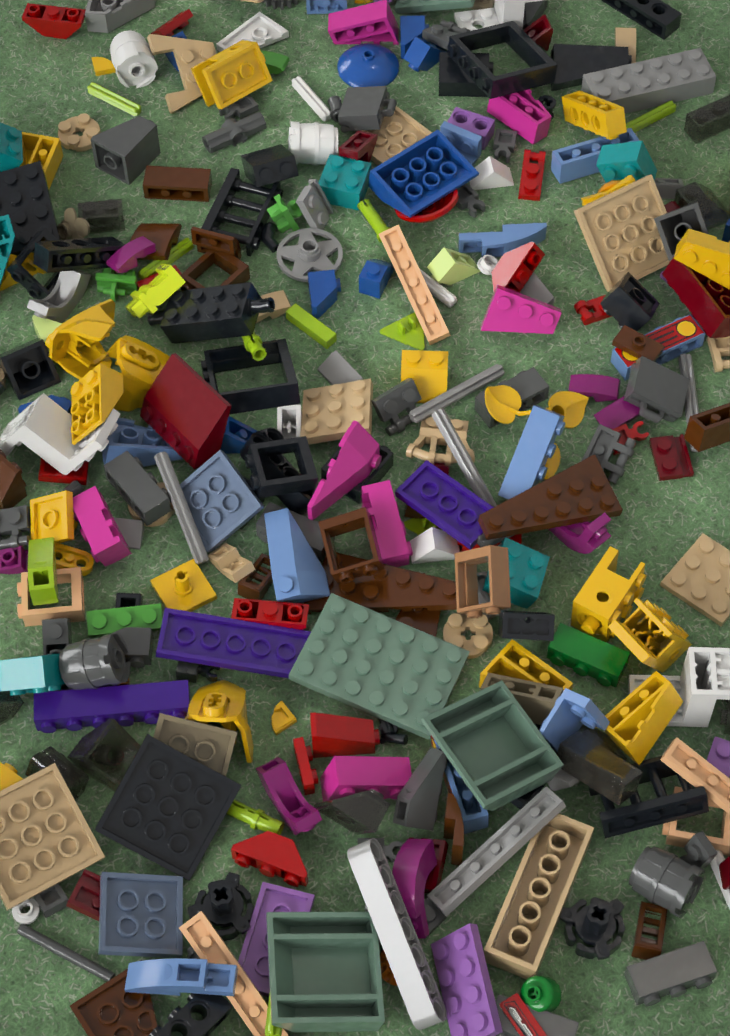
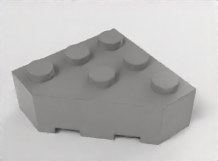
M88 0L85 10L88 32L109 33L153 9L156 0Z

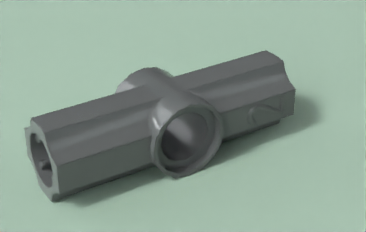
M260 111L238 121L235 118L226 120L220 129L202 136V142L209 153H213L231 144L236 147V144L246 142L248 136L266 129V122Z

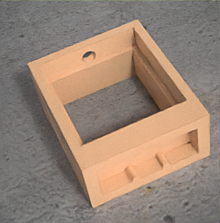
M81 567L56 569L57 584L71 583L72 606L30 609L28 572L21 573V582L17 583L18 597H21V604H17L18 618L23 619L25 627L42 625V620L70 618L71 622L85 621L84 578Z
M674 787L673 794L683 792L682 787ZM707 797L709 807L720 808ZM724 811L721 838L707 835L706 837L715 850H720L723 855L730 856V815ZM677 820L664 823L662 835H666L667 845L684 848L693 835L696 834L676 830Z

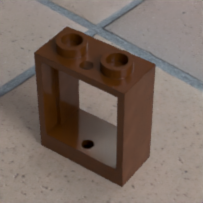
M209 249L180 275L185 281L181 286V290L205 288L195 280L213 264L231 275L220 286L246 283L250 279L249 266L232 254Z
M366 507L319 521L330 572L337 583H349L356 577L363 575L372 576L377 574L379 570L384 569L372 518ZM366 527L373 559L340 569L333 537Z

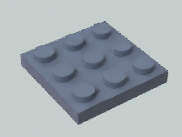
M222 450L214 454L180 484L205 550L208 553L215 550L265 507Z
M102 872L100 876L98 955L181 958L183 955V933L179 927L183 925V876Z

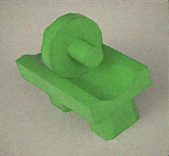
M280 194L274 196L277 203L267 208V211L280 233L290 228L293 231L300 230L294 218L302 215L296 203L297 199L291 200L286 206Z
M104 268L102 273L96 272L97 292L110 295V299L114 302L118 300V296L130 295L134 290L138 291L136 272L134 270H129L123 273V275L116 274L112 268Z

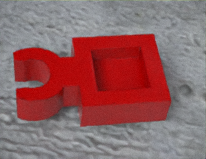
M643 421L636 422L631 429L628 428L627 424L612 429L621 433L622 436L618 443L625 445L628 437L643 441L649 435L648 432L640 434L637 431V428L643 426ZM614 450L613 456L619 454L620 452Z

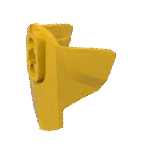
M112 299L101 302L80 312L57 327L47 337L45 342L46 347L50 349L48 357L59 364L67 373L79 380L100 363L111 368L112 360L108 357V353L104 350L100 341L105 337H109V332L115 327V302Z
M125 335L120 337L107 353L108 357L117 359L115 365H119L123 374L124 393L114 406V409L129 412L136 408H142L144 396L170 356L139 339Z
M220 680L200 687L190 701L185 719L196 720V722L204 724L219 722L223 728L237 731L238 727L241 732L247 763H252L253 740L247 718L246 690L226 680Z

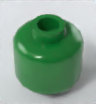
M532 976L522 985L520 991L521 999L537 1012H553L561 1002L562 992L560 986L549 977Z

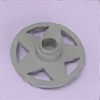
M305 228L290 233L280 242L277 248V263L282 272L288 277L301 282H308V276L305 275L312 269L316 271L335 270L336 272L343 260V250L338 239L329 232L316 228ZM313 235L323 236L328 240L317 242ZM299 236L298 245L286 246L289 241ZM338 251V258L333 265L328 256ZM282 258L294 262L292 271L284 265Z

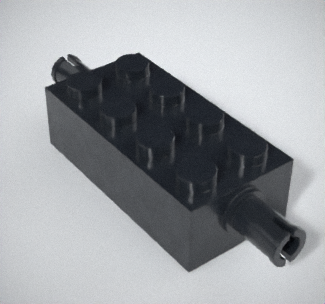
M252 282L176 291L170 296L165 310L156 311L154 314L149 313L147 317L151 326L160 325L168 339L174 344L251 336L254 332L259 313L274 312L275 302L272 297L262 299Z

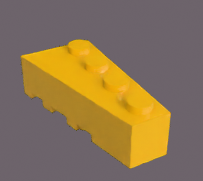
M688 229L676 246L674 259L730 290V241H721L716 236Z

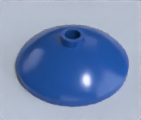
M364 43L346 50L338 60L337 69L340 78L351 87L387 86L398 75L399 61L396 55L388 48L378 44Z

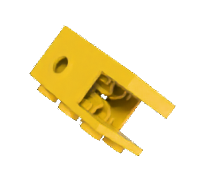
M241 40L191 68L205 104L210 107L216 103L218 109L231 105L273 81L265 63V56L260 51L258 43L253 41Z
M611 546L573 600L571 616L572 627L604 642H607L610 637L615 638L616 636L608 626L614 620L621 622L622 618L626 620L629 617L633 608L631 606L636 598L640 599L643 595L645 588L642 585L647 576L644 574L645 563L640 562L629 580L616 574L619 550Z
M636 598L634 602L638 608L623 623L614 620L608 628L643 664L663 673L692 645L686 639L689 634L681 626H677L672 621L670 622L672 617L662 607L659 608L648 599L644 602Z

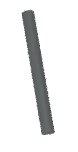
M21 924L17 930L19 935L107 982L115 977L114 972L27 925Z

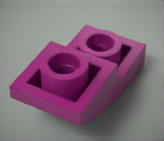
M144 236L136 238L118 249L106 261L107 266L118 273H126L130 269L138 267L137 258H144L148 254L156 252L155 243Z
M574 374L571 375L568 391L580 393L587 397L593 396L595 402L618 400L621 382L618 378L604 375Z
M625 396L594 414V417L599 424L614 429L640 416V408L625 401Z
M22 546L0 550V574L28 572V550H24Z

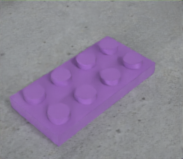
M262 882L250 921L251 928L247 931L238 960L261 995L269 997L270 993L266 913L311 912L315 900L314 894Z
M469 923L431 944L443 1002L447 1011L451 1036H496L503 1031L477 924Z

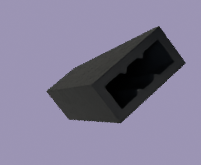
M554 44L551 50V58L558 66L555 82L551 83V91L582 85L583 74L631 64L632 56L629 55L628 47Z

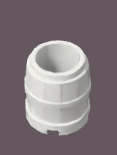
M123 31L117 34L111 42L110 53L111 61L116 69L120 83L128 88L135 85L136 88L149 85L155 79V73L158 70L149 44L140 33L135 31Z
M290 121L288 150L294 154L296 165L298 163L326 165L330 154L338 155L337 127L318 122L299 123Z

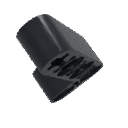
M271 427L254 432L240 450V456L245 461V454L248 453L250 444L282 440L284 437L281 432ZM282 454L260 457L266 480L300 475ZM315 490L276 496L289 510L303 515L308 510L307 506Z

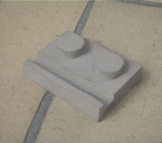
M309 179V185L304 187L296 203L310 228L323 230L330 219L329 214H333L334 211L317 179Z

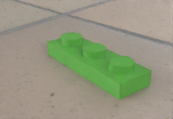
M162 604L86 611L89 638L100 637L125 627L152 628V631L161 630L163 619Z

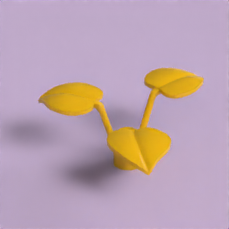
M506 385L488 386L486 388L485 404L488 412L496 421L510 424L514 421L515 414L517 416L530 415L531 410L518 411L522 401L519 393L514 388ZM560 391L550 397L548 401L549 407L546 409L565 416L563 422H565L564 428H574L581 423L584 417L589 397L576 392ZM554 443L556 450L552 458H548L545 464L547 472L544 480L554 476L560 464V450L556 443Z

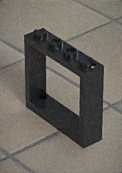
M514 21L449 37L447 54L490 99L555 82L558 64ZM506 42L530 68L494 76L471 51Z
M286 338L262 342L267 355L261 361L254 360L252 354L245 349L244 345L204 351L205 361H201L204 380L218 393L215 373L280 363L285 383L219 393L231 404L229 415L300 404L298 381Z

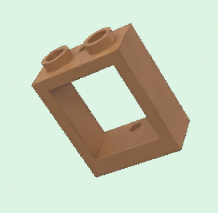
M488 545L454 553L457 613L467 614V618H481L482 613L496 615L501 614L502 609L511 608L508 548ZM488 562L490 602L479 604L477 565Z

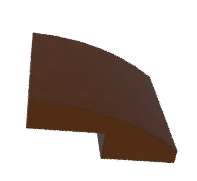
M141 223L130 241L144 236L155 243L156 252L148 254L144 258H137V260H168L172 245H177L182 227L181 224Z
M192 226V243L197 245V252L206 253L209 249L232 254L240 260L242 256L241 248L235 237Z
M448 793L443 838L453 839L451 865H461L464 845L463 818L454 794Z

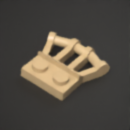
M433 417L422 420L419 437L413 444L410 443L407 447L406 457L427 460L433 465L434 462L445 463V466L457 463ZM450 419L474 463V451L470 449L467 443L469 421ZM424 444H430L429 452L421 449ZM437 445L447 446L446 454L436 453Z

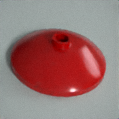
M457 189L411 218L395 208L394 210L400 219L407 222H432L445 216L454 208L459 198Z

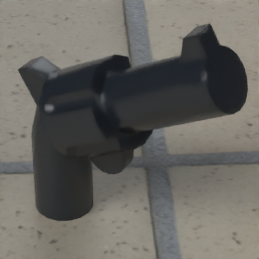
M379 719L380 744L389 742L406 745L408 743L407 735L396 734L398 731L397 726Z

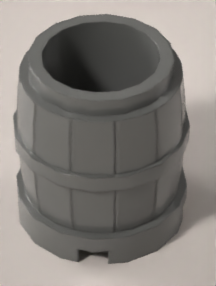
M117 633L105 634L99 638H86L67 645L61 650L59 655V670L64 683L74 690L98 689L109 684L119 685L120 683L127 682L130 676L131 664L130 661H125L124 654L129 652L124 639Z
M648 846L641 853L633 867L629 878V885L632 886L633 891L648 899L649 902L670 910L669 913L682 918L687 913L682 910L684 905L689 902L692 904L699 892L704 879L699 875L704 874L705 870L696 865H690L673 853L655 846L652 848Z

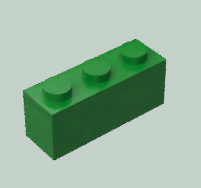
M560 623L554 634V641H551L548 646L546 658H549L557 666L565 665L572 668L580 676L588 675L593 677L603 686L609 687L611 685L617 687L628 665L630 652Z

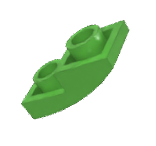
M260 50L265 56V63L270 74L282 73L290 61L289 57Z

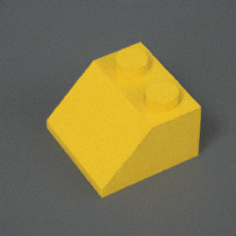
M402 350L401 382L407 378L414 380L422 398L417 403H426L447 391L448 351Z

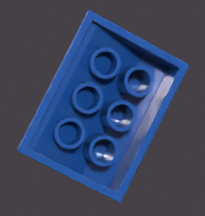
M436 130L370 170L368 186L381 201L411 218L479 176V172L439 130Z

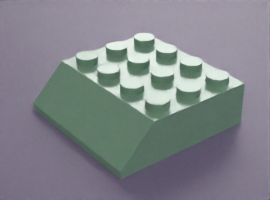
M502 680L421 720L482 808L494 811L551 781L564 766Z
M267 912L272 1025L295 1033L378 1031L385 1022L379 939L369 912Z

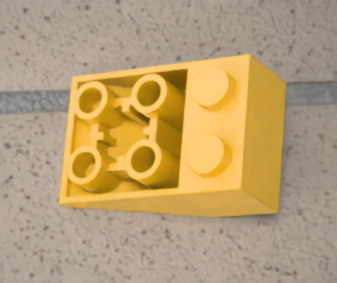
M100 363L72 385L70 393L73 445L81 441L106 420L124 393L122 373Z

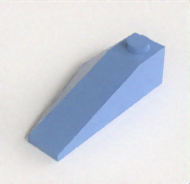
M118 418L116 421L118 427L108 436L109 443L102 451L104 465L125 451H128L133 458L135 456L138 457L143 467L155 465L154 456L163 451L168 453L170 461L183 459L150 425H148V428L134 425V420Z
M285 508L264 513L276 600L278 602L303 603L330 596L326 571L303 535L290 510Z

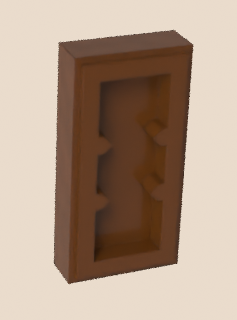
M626 325L622 327L612 342L613 346L638 359L643 356L654 362L662 354L665 347Z

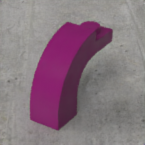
M604 512L591 523L583 522L550 528L549 530L568 548L578 553L588 554L611 537L606 528L611 519Z
M276 757L255 769L267 795L286 826L294 835L313 829L322 820L319 811L310 805L301 794L284 760Z
M407 839L398 851L392 869L399 892L417 937L420 939H425L429 935L424 905V890L429 873L437 865L433 839Z

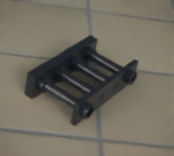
M231 168L201 229L235 237L239 244L246 245L247 256L251 257L253 251L258 250L260 246L262 227L270 217L267 208L276 204L274 196L280 194L281 198L283 196L280 181L275 182L271 189L257 187L243 182L240 179L239 169ZM242 190L265 196L267 199L263 205L235 198V193ZM235 206L259 212L257 220L229 214L227 209L228 207L232 208ZM228 222L248 227L252 230L249 236L221 230L219 226L221 223Z
M662 756L643 760L640 765L635 762L587 776L590 796L600 794L605 808L604 812L599 813L605 838L709 812L707 793L704 786L694 789L689 782L660 760ZM677 775L683 792L667 795L662 778ZM651 781L657 798L642 802L636 785ZM626 788L631 805L616 808L610 792Z

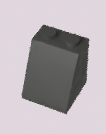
M141 116L135 117L91 138L95 167L128 185L146 169V165L149 166L161 153L157 124Z
M698 201L654 218L669 261L675 256L676 246L688 229L709 234Z

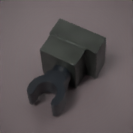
M178 661L176 681L188 680V682L197 683L198 675L201 674L209 681L216 682L217 674H211L210 671L213 669L220 670V667Z

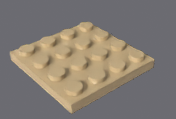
M652 174L574 210L607 292L627 272L638 280L670 263L654 218L667 213Z
M55 763L0 791V898L7 911L105 858Z

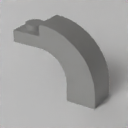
M82 270L60 272L51 293L44 299H29L27 308L35 311L34 315L59 323L63 322L82 299L91 274Z

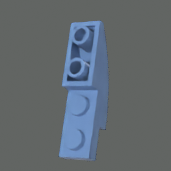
M547 223L502 225V232L459 233L458 249L460 253L481 252V257L484 255H492L495 258L502 257L504 253L529 242H534L537 245L545 240Z
M173 958L132 962L128 965L125 992L180 996L181 993L234 996L238 968L237 965L208 963L207 959Z

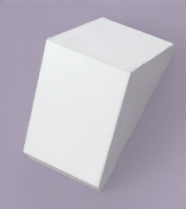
M491 156L475 167L479 172V176L469 181L470 187L473 190L514 186L510 168Z
M301 404L277 407V430L281 432L284 439L300 437Z
M434 527L429 528L410 540L413 552L411 556L412 564L454 560V553L460 552L456 539L445 531Z

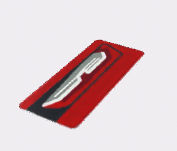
M515 993L499 1004L520 1036H547L518 993Z

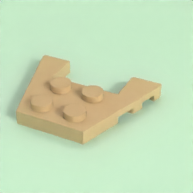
M149 34L147 39L152 55L173 52L184 91L169 93L165 96L169 112L173 114L202 96L191 68L216 55V50L213 42Z

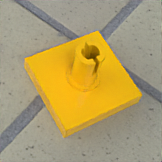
M62 491L30 500L31 540L54 537V543L74 540V530L77 528L78 522L75 521L73 516V492Z
M194 559L150 580L152 587L165 608L192 612L217 599L215 591Z

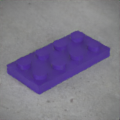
M427 460L395 490L397 498L470 550L477 544L478 536L484 534L478 522L480 514L494 508Z

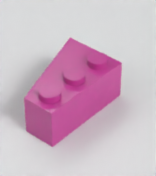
M387 0L329 13L328 32L334 44L374 42V44L380 45V42H393V45H399V26Z
M530 89L493 99L489 98L487 112L513 131H517V134L534 145L547 137L552 116L539 100L533 98Z
M497 284L482 321L481 331L553 334L562 312L560 308Z
M390 480L361 486L362 508L366 507L371 515L383 564L395 567L409 565V556L413 555L410 541L406 542L405 525L400 520L399 508L395 501Z
M96 486L73 497L74 519L76 522H80L82 527L80 532L85 541L89 542L90 552L97 563L101 562L106 567L132 554L101 492Z
M334 756L320 777L323 806L388 798L397 800L398 794L412 775L409 757Z

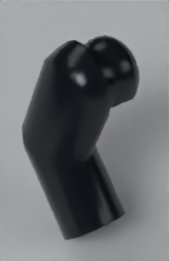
M268 222L262 227L260 238L273 253L277 251L279 243L274 239L275 231H278V228L274 223Z

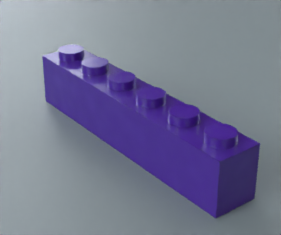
M188 680L108 686L98 689H72L34 693V723L37 731L53 733L56 729L65 728L70 731H78L82 727L89 726L103 729L112 724H119L124 727L131 726L135 722L157 724L159 713L185 719L190 704Z

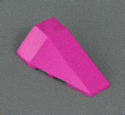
M353 420L339 443L341 450L337 459H331L328 465L327 479L320 480L307 506L309 520L313 521L367 478L373 468L377 469L381 462L380 445L355 420Z

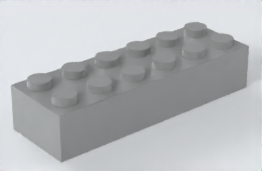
M697 48L583 74L581 91L624 107L626 114L660 106L668 101L678 102L712 94L716 75L702 49Z

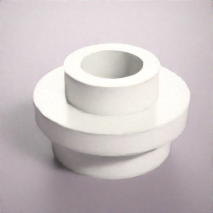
M484 255L478 260L477 266L483 274L492 275L491 272L499 261L492 255Z
M33 898L12 908V915L16 922L25 925L33 923L40 913V907ZM23 907H30L29 912L21 913Z

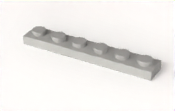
M546 786L427 895L428 898L447 917L566 807L563 800Z

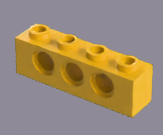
M580 90L561 96L564 119L574 126L589 130L596 135L606 137L608 140L616 139L620 134L627 132L624 107Z

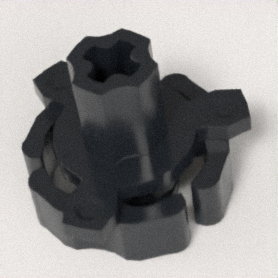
M229 872L225 880L210 882L208 884V894L205 890L199 891L195 904L188 907L190 919L200 911H203L209 921L217 926L229 927L232 925L229 929L217 930L223 941L235 939L239 933L243 935L251 928L250 921L254 911V906L251 904V893L240 884V875ZM242 897L247 903V912L244 916H241L244 910Z
M593 897L588 906H586V900L581 899L571 908L563 907L560 920L566 923L564 928L566 944L568 946H574L576 938L572 933V926H574L580 939L587 945L594 946L586 947L578 942L575 949L576 955L587 959L597 957L598 960L609 958L611 954L619 949L625 925L620 915L624 905L617 898L609 903ZM617 928L616 939L613 943L607 945L606 942H608L613 937L615 930Z

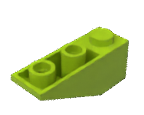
M54 537L29 540L28 584L33 606L59 603Z

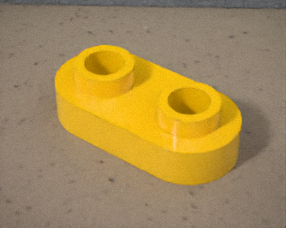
M54 543L55 557L60 558V560L56 559V569L79 567L77 566L78 564H83L85 566L81 567L83 576L91 573L94 559L90 553L61 543Z

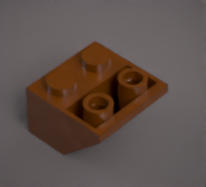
M1 449L0 509L14 507L27 496L25 490L26 483L22 479L21 474L23 472L19 465L8 461Z

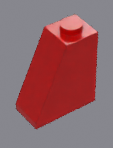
M316 712L310 713L313 758L375 754V745H380L379 729H374L373 720Z

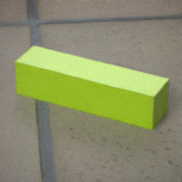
M296 303L286 311V319L324 348L328 349L337 341V334Z

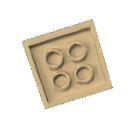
M397 106L393 116L384 117L380 130H362L378 134L371 160L378 166L432 133Z
M371 378L304 390L300 437L306 436L309 445L341 440L353 420L359 422L371 435V400H373V383Z
M703 533L664 577L660 586L722 627L730 617V550Z

